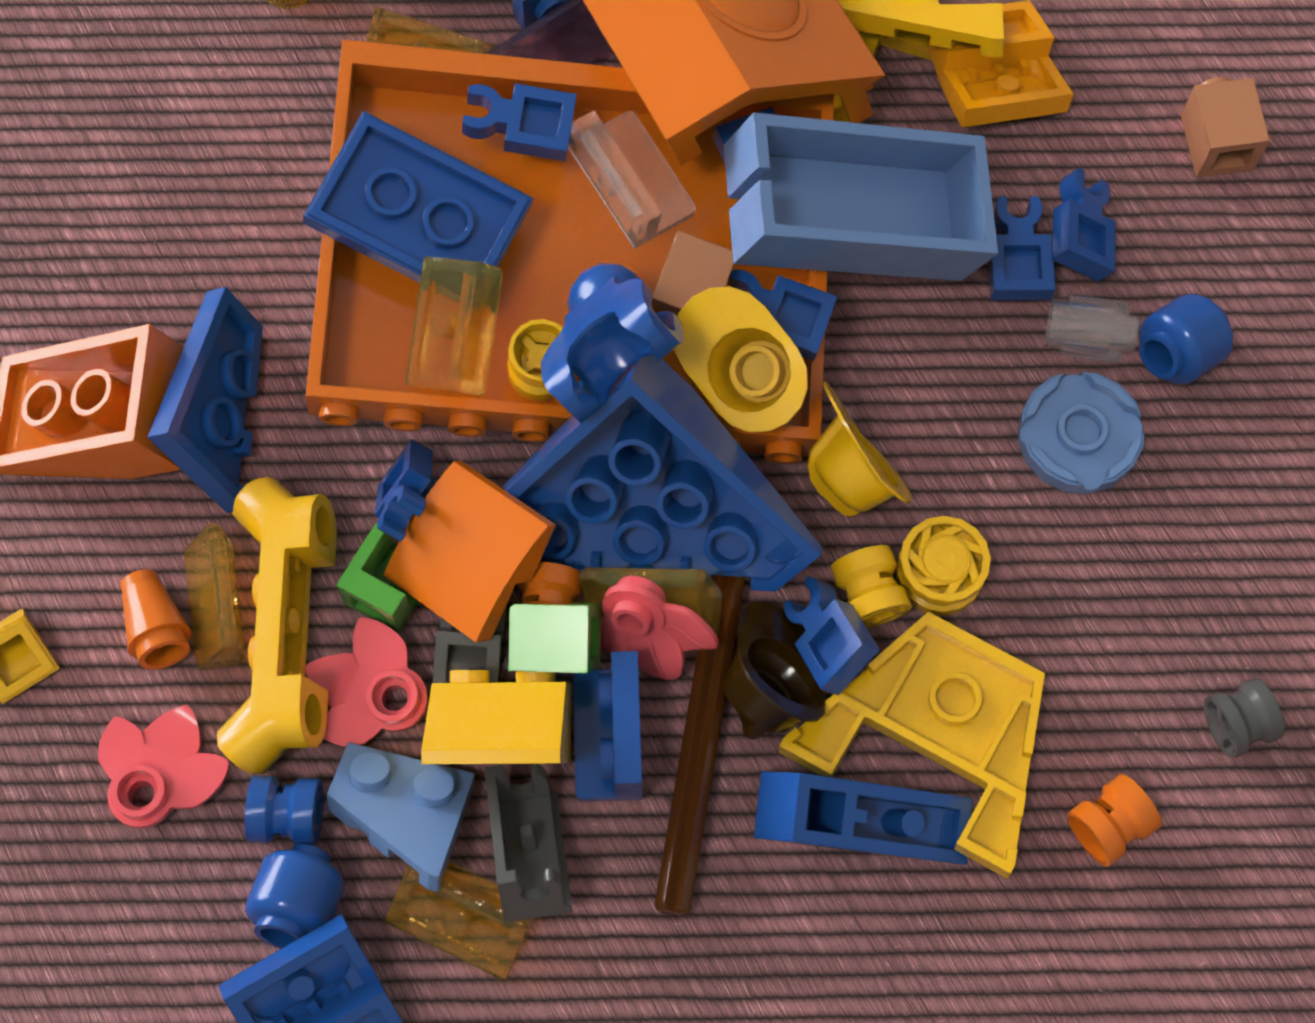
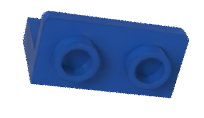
M638 651L611 652V669L573 674L575 794L577 800L581 802L642 800Z

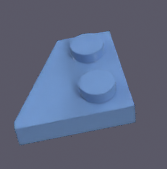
M348 742L327 792V810L348 827L361 830L367 836L369 843L387 858L395 853L419 872V883L428 890L438 892L474 790L475 773L439 764H421L419 759Z

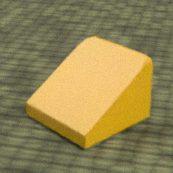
M20 609L0 621V701L4 704L60 669L24 609Z

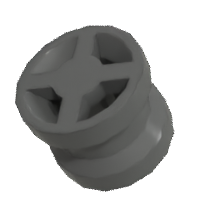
M1252 678L1242 682L1237 692L1231 695L1218 692L1204 700L1203 708L1209 730L1220 749L1228 757L1236 758L1249 751L1250 745L1259 740L1269 744L1284 736L1285 726L1280 707L1272 692L1260 679Z

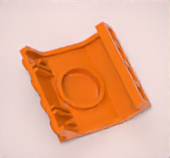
M582 0L681 166L703 153L695 136L751 104L824 94H838L849 122L860 123L874 115L867 92L874 88V82L883 78L886 74L837 0Z

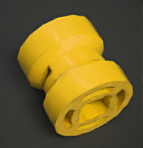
M546 319L531 320L521 325L511 337L507 362L508 379L514 390L524 398L535 401L553 398L544 386L542 373L533 370L541 371L543 356L563 329L556 322Z
M876 545L856 550L837 559L830 567L836 586L847 591L848 603L853 605L867 629L894 621L904 616L912 608L906 589L898 585L892 577L897 563L892 549L888 545Z

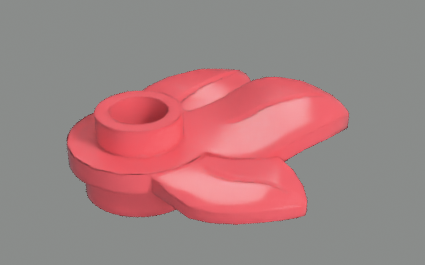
M640 576L623 577L616 585L610 587L602 601L603 613L601 614V647L609 654L619 651H638V667L648 675L663 680H676L681 676L684 669V651L716 649L719 645V639L715 632L697 613L684 606L666 603V595L662 588L647 578Z
M360 617L357 620L353 632V653L346 652L325 656L309 662L305 666L307 678L329 690L328 706L331 709L327 712L326 732L323 739L338 746L346 747L348 742L365 745L383 730L401 732L410 729L422 719L428 707L429 696L427 687L421 677L409 669L408 649L405 641L396 631L375 619ZM395 689L405 690L407 693L405 706L398 711L388 710L386 706L388 694Z
M183 705L161 715L143 731L130 721L114 716L103 732L99 742L98 759L102 768L112 780L107 794L108 805L113 815L124 825L137 829L155 826L162 822L172 809L200 807L210 800L223 785L230 767L229 760L216 754L200 753L201 731L196 716L189 706ZM143 786L153 787L154 797L148 805L143 807L133 805L132 799L137 789Z

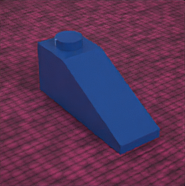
M761 771L754 838L966 865L967 857L954 850L971 817L973 798L806 773Z

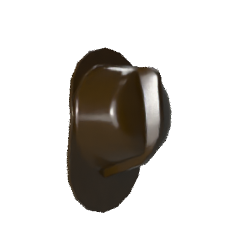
M766 601L752 602L741 611L738 622L737 652L725 673L723 690L727 700L736 712L740 714L743 735L751 740L760 737L765 732L771 734L784 733L800 721L817 722L825 715L823 690L818 686L795 646V642L806 631L805 628L792 623L786 617L782 607Z

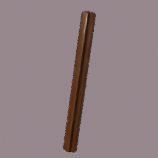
M712 575V582L708 588L703 620L717 635L719 645L716 649L698 650L655 899L656 910L668 915L684 916L688 915L691 910L726 698L723 690V681L732 661L745 577Z

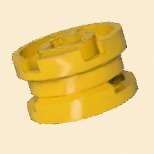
M938 516L925 519L913 527L903 541L895 570L897 584L906 589L911 605L922 613L930 612L940 617L957 614L974 602L989 575L991 556L987 542L977 528L960 518Z

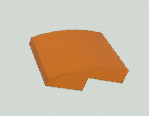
M453 461L425 497L426 505L420 517L415 514L406 528V535L402 541L398 542L383 576L477 643L492 639L515 585L532 580L556 525L463 461Z

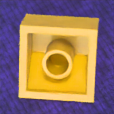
M489 670L450 671V683H432L421 749V764L572 763V684L556 682V672L516 671V682L490 683Z

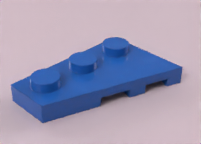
M227 287L207 291L148 438L226 513L233 512L235 497L244 487L239 484L241 458L251 456L253 434L244 429L247 398L257 395L263 326Z

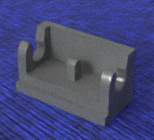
M533 764L530 770L531 781L517 785L510 783L509 773L503 765L484 767L497 886L505 922L573 912L557 791H550L546 769L539 764Z

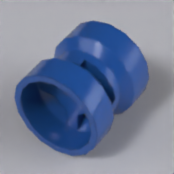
M253 775L248 786L245 804V836L247 841L270 843L278 834H281L282 837H289L294 844L317 845L320 838L324 811L322 779L299 778L295 783L286 784L285 787H282V784L275 776Z

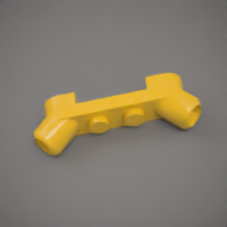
M271 477L257 478L247 483L236 495L232 513L237 521L261 544L259 573L255 575L252 584V596L257 611L255 636L250 639L248 645V661L253 671L251 696L217 731V746L232 763L247 774H265L288 748H317L323 741L327 725L329 690L305 677L311 569L335 566L337 542L335 513L326 495L314 494L294 497L277 479Z

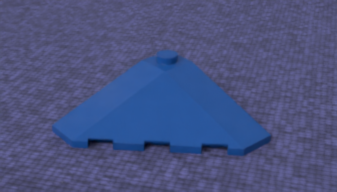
M654 355L646 356L631 365L612 387L607 404L583 423H579L571 415L501 487L556 525L540 562L572 566V568L583 573V579L619 581L622 578L623 569L659 571L661 572L660 584L710 587L712 575L751 577V590L776 592L819 558L823 551V547L693 387L663 359L657 362Z

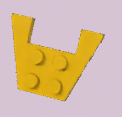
M837 0L857 31L895 38L899 29L929 35L930 45L951 49L954 41L980 45V55L1003 58L1004 27L1002 3L939 4V0Z
M927 612L867 664V669L849 683L839 695L833 694L825 701V715L819 721L805 722L798 729L795 727L789 732L779 745V753L820 776L833 777L862 725L866 724L982 787L985 792L959 837L954 850L1008 879L1016 864L1017 844L1021 819L1024 813L1026 786L1031 756L1033 754L1045 673L942 618Z

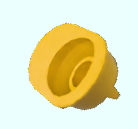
M731 286L711 287L692 296L677 316L683 324L684 341L675 348V354L684 371L707 398L716 412L731 426L747 432H768L788 423L801 409L808 390L807 366L792 339L766 306L749 292Z
M824 381V389L838 415L810 449L807 466L810 481L817 492L837 511L848 517L869 511L894 496L905 503L913 501L904 481L886 458L860 433L833 389Z

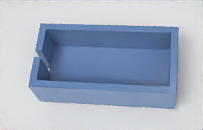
M753 112L724 144L728 198L739 199L729 209L733 264L962 281L998 254L985 136Z

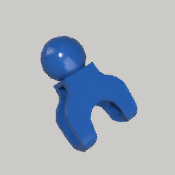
M599 263L582 271L570 289L567 300L569 313L565 316L564 327L551 343L541 360L542 380L547 391L579 423H583L607 404L612 387L631 365L650 355H654L656 361L659 362L684 341L681 320L672 311L655 313L651 304V289L636 273L621 264ZM574 373L580 378L578 382H576Z

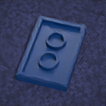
M362 111L305 211L303 224L475 311L531 208L533 198Z

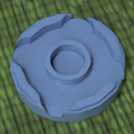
M1081 372L1080 375L1071 374L1064 376L1065 373L1050 377L1033 390L1019 417L1018 444L1025 463L1043 482L1063 492L1092 494L1112 488L1130 473L1144 447L1143 426L1140 421L1142 415L1137 402L1119 383L1098 373Z

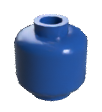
M1196 293L1180 295L1145 318L1139 331V354L1147 370L1154 376L1176 385L1194 382L1224 362L1229 357L1233 348V331L1226 313L1211 299Z
M296 844L292 850H277L265 856L245 906V912L249 920L255 925L254 933L263 942L282 949L334 918L345 889V882L340 872L330 864L331 858L325 851L308 844Z

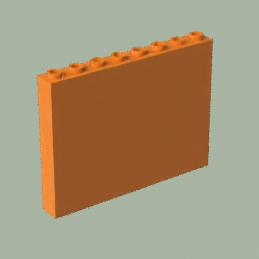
M342 39L329 169L362 111H365L532 197L533 202L475 311L322 233L305 394L308 415H318L321 422L335 426H352L357 424L358 419L384 421L383 425L397 431H418L422 429L423 424L447 426L450 433L464 437H479L485 435L486 430L512 432V437L520 441H547L550 435H553L571 414L554 397L550 400L535 401L524 398L514 390L508 379L507 362L509 358V344L515 331L521 325L538 319L550 320L564 327L565 316L569 313L567 300L571 286L582 271L599 263L621 264L633 271L651 289L653 296L677 230L732 250L729 209L739 199L728 198L725 164L712 137L715 127L770 107L773 108L776 115L833 120L834 94L748 105L695 136L703 153L681 166L622 67ZM515 83L577 94L566 162L504 151L506 134L495 133L485 139H473L462 133L464 115L481 118L489 113L482 106L467 104L469 86L475 84L486 85L493 88L501 98L511 100ZM734 264L732 270H744L751 273L758 279L761 288L772 291L777 275L827 292V271ZM825 333L815 360L812 361L803 357L807 366L808 390L801 409L788 423L768 432H747L731 426L716 412L707 398L684 371L675 354V349L663 358L675 372L693 387L745 452L765 454L764 458L774 463H797L802 461V457H809L810 449L821 436ZM535 369L533 370V371H535V372L542 373V372L539 371V370H535ZM574 373L576 382H578L580 378Z

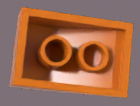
M146 324L2 357L0 368V475L134 479L181 470L148 438V435L184 346L151 324Z

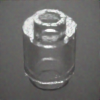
M1069 294L1067 300L1052 298L1046 325L1045 347L1059 349V355L1119 363L1123 352H1134L1139 330V316L1129 315V302L1074 294Z

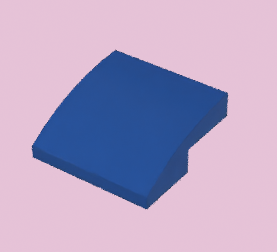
M342 914L218 985L224 1002L238 1023H404Z

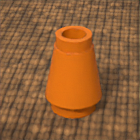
M143 569L128 574L121 580L120 588L122 591L129 655L138 659L139 665L142 668L149 670L163 669L180 662L190 652V645L188 643L192 636L190 627L163 583L159 580L157 572Z

